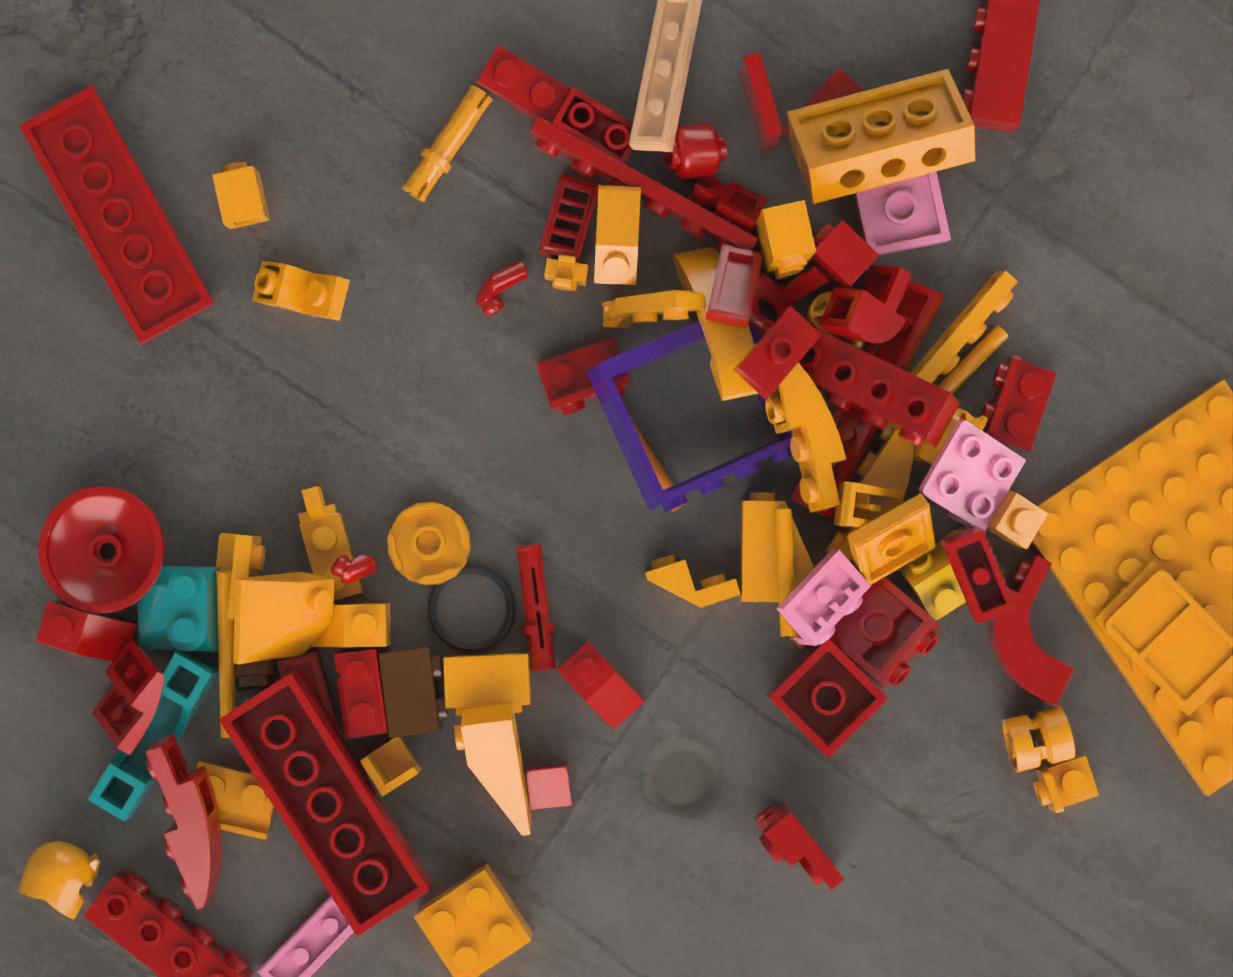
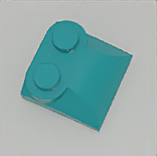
M162 566L154 586L138 601L137 643L142 649L218 651L216 571L221 570V567Z

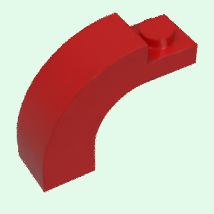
M1029 555L1027 561L1020 560L1011 577V582L1015 583L1013 590L1009 589L1008 592L1013 596L1012 600L1016 603L1014 610L988 620L989 639L994 655L1006 675L1025 692L1057 707L1075 668L1046 654L1037 645L1032 636L1029 624L1030 609L1052 563L1037 555Z

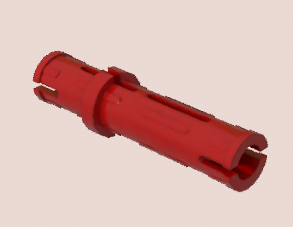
M542 544L515 547L518 557L526 626H522L523 635L527 634L531 663L530 672L557 669L552 631L556 630L555 622L550 623L547 586L541 551ZM531 569H532V573H533V581H534L536 604H535V600H534V592H533ZM536 612L538 613L539 629L537 624ZM539 633H540V638H541V647H540V641H539Z

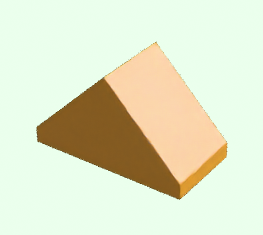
M841 482L838 485L840 505H837L835 509L834 525L861 528L903 504L904 491L855 482Z

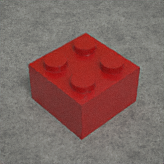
M830 639L814 646L765 694L828 759L889 699Z

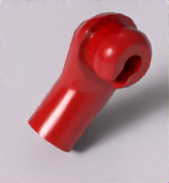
M518 260L488 276L476 295L477 307L481 306L485 316H493L503 309L504 303L499 298V295L504 290L528 279V273L524 264Z

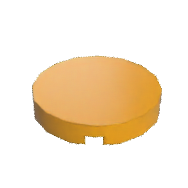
M437 502L416 503L403 510L393 523L392 529L390 528L387 537L388 555L395 569L409 581L425 586L442 584L456 577L467 563L471 551L470 532L463 518L450 507Z

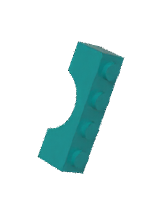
M186 651L176 652L163 672L164 680L159 703L142 739L130 755L122 750L109 763L88 798L90 802L122 821H126L136 815L156 781L148 771L146 751L158 738L172 733L177 743L180 741L219 675L217 669Z

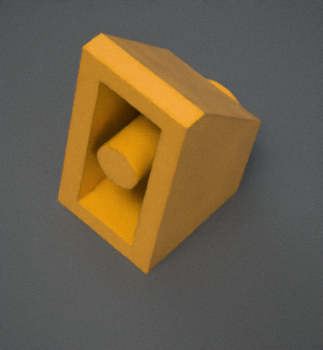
M599 185L594 283L636 285L641 187Z
M390 603L334 604L333 621L311 647H385L391 645Z

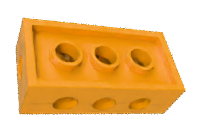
M949 69L787 112L791 149L813 204L975 161L974 123Z

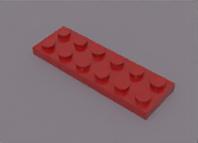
M92 85L19 125L141 344L149 342L215 305L212 296L97 90Z

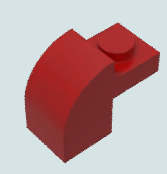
M871 265L862 289L834 287L819 325L843 340L883 343L892 339L899 333L906 321L896 310L904 295L911 273L901 266Z

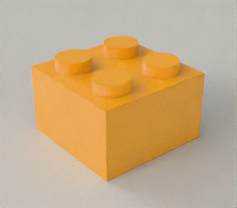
M488 863L418 908L414 915L415 920L453 977H478L529 943L533 936L531 928Z

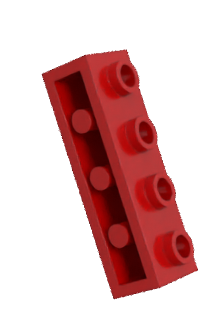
M815 328L821 336L798 363L810 376L817 389L828 395L826 401L829 404L845 412H848L850 407H853L863 412L861 418L879 429L884 430L888 424L900 430L897 435L899 438L918 448L921 447L923 442L935 448L937 447L960 405V402L951 392Z
M122 870L114 875L83 915L84 918L159 977H251L253 975V972L247 968L249 962L246 958L233 949H229L228 952L214 942L216 936L213 932L200 923H196L195 926L181 916L183 910L180 906L169 898L163 897L162 900L148 890L150 888L148 881L133 871H130L128 874Z

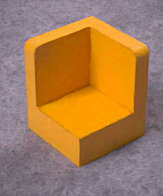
M402 736L393 738L360 760L382 797L419 774L422 770Z

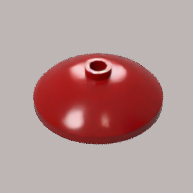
M104 486L86 488L62 500L47 517L41 530L38 544L40 568L51 590L70 606L93 613L116 612L142 599L157 581L165 556L164 535L153 511L137 496L121 489ZM112 543L115 546L116 552L112 558L108 559L104 555V548L107 544Z

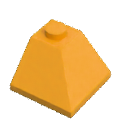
M299 571L236 579L233 663L245 664L304 655L333 621L334 578Z

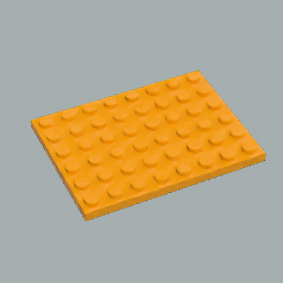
M1220 380L1038 504L1037 506L1047 512L1048 515L1031 542L1041 558L1052 563L1050 571L1202 793L1206 796H1210L1233 780V674L1203 704H1200L1187 716L1106 634L1093 618L1151 561H1155L1233 639V392L1225 380Z

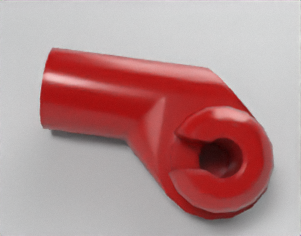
M340 555L332 565L331 573L341 578L340 582L351 584L375 574L378 570L379 562L373 555H360L353 561L346 555Z

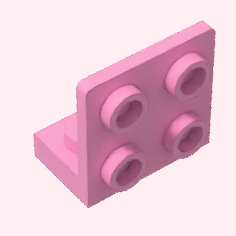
M960 419L921 483L919 493L949 511L948 516L956 522L970 528L976 525L985 531L1026 460L968 421Z

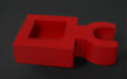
M715 176L701 177L690 195V199L693 202L702 206L716 208L715 215L751 234L762 209H764L768 199L732 181L726 187Z

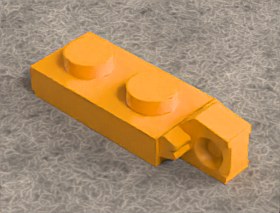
M670 290L615 298L614 301L602 302L604 321L602 325L603 327L629 329L632 323H658L659 315H663L664 320L688 319V312L706 309L705 294L702 292Z
M320 486L301 490L307 511L298 514L301 523L299 526L313 574L334 578V601L363 593L360 580L351 584H345L340 582L341 578L331 573V567L340 555H346L350 560H354L341 513H338L335 504L326 506Z

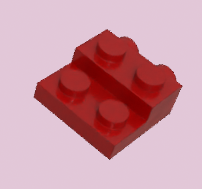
M886 577L870 585L871 587L861 596L863 598L861 605L852 613L844 615L835 624V632L829 638L884 690L890 683L894 687L900 685L911 672V667L908 663L918 652L923 656L929 653L940 638L936 634L940 629L937 621Z
M785 803L778 808L775 804H771L755 817L754 820L764 833L759 837V840L776 863L784 858L789 866L792 867L799 861L802 868L817 886L824 881L831 890L845 880Z

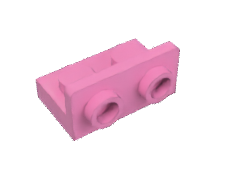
M831 549L776 609L797 632V636L793 638L798 644L816 646L826 642L834 634L835 624L844 615L852 613L861 605L863 601L861 596L871 586L839 549Z

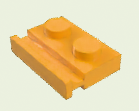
M204 761L197 762L196 769L205 766L211 781L218 806L221 830L266 840L269 836V828L275 807L253 773Z

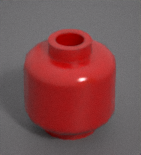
M709 123L678 126L673 152H662L664 164L667 170H672L679 179L714 176L719 170L720 162L726 159V141L723 136H718L715 128Z

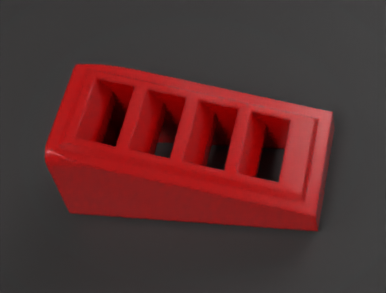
M560 175L539 247V255L557 260L559 254L575 256L576 263H580L598 198L599 184ZM566 188L589 194L588 201L585 202L564 196ZM564 204L585 210L583 217L560 211L561 205ZM557 220L580 225L579 232L556 227ZM553 235L576 241L574 248L552 242Z

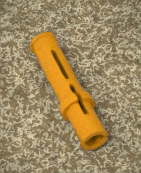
M470 85L468 92L430 148H424L421 152V161L407 182L402 186L405 192H410L409 195L422 203L425 202L426 197L442 173L447 174L452 168L450 165L451 160L489 104L492 103L493 99L489 95L484 96L486 92L474 85Z

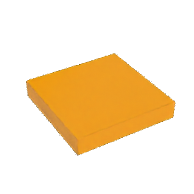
M922 494L915 496L848 534L854 567L870 585L935 549L936 544L930 506Z

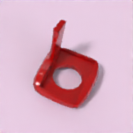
M815 266L807 272L801 273L787 286L782 288L771 278L759 274L748 323L762 333H765L774 321L762 317L758 307L760 299L770 303L779 317L786 308L791 306L795 309V302L829 282L828 276L818 266Z

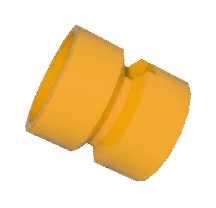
M1062 706L1037 711L1033 719L1026 714L1002 719L1004 741L1015 772L1038 768L1044 759L1054 764L1075 758L1074 739L1068 718ZM1030 733H1036L1039 747L1034 748Z

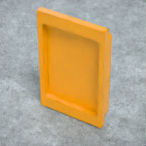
M1151 561L1093 618L1106 634L1187 716L1200 704H1203L1233 674V639L1155 561Z

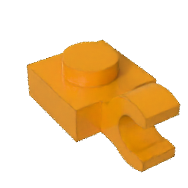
M559 254L558 260L547 258L544 273L545 280L553 281V288L576 291L577 285H587L589 265L576 263L575 256Z

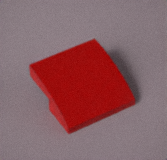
M132 639L128 641L105 670V673L114 684L91 712L115 746L128 755L136 748L154 716L164 680L162 672L139 644Z

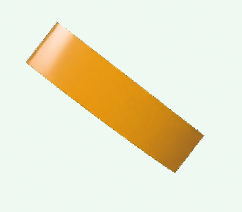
M713 246L673 254L672 259L683 290L705 294L706 309L698 310L696 313L712 356L709 365L721 400L725 401L758 394L734 371V368L754 346L749 325L747 328L706 320V313L720 257Z

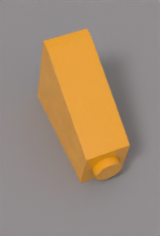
M750 493V501H741L739 590L741 593L739 601L779 602L775 509H788L785 501H775V493ZM792 518L796 588L814 569V566Z

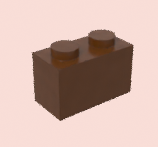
M432 646L379 653L389 738L440 731L442 729V721L448 720V709H445V695L438 696L436 682L437 679H443L440 654L433 655Z

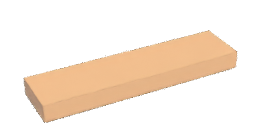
M657 0L629 145L633 150L673 152L702 0Z

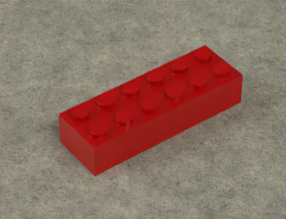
M298 670L288 674L218 719L357 937L431 889L434 882Z

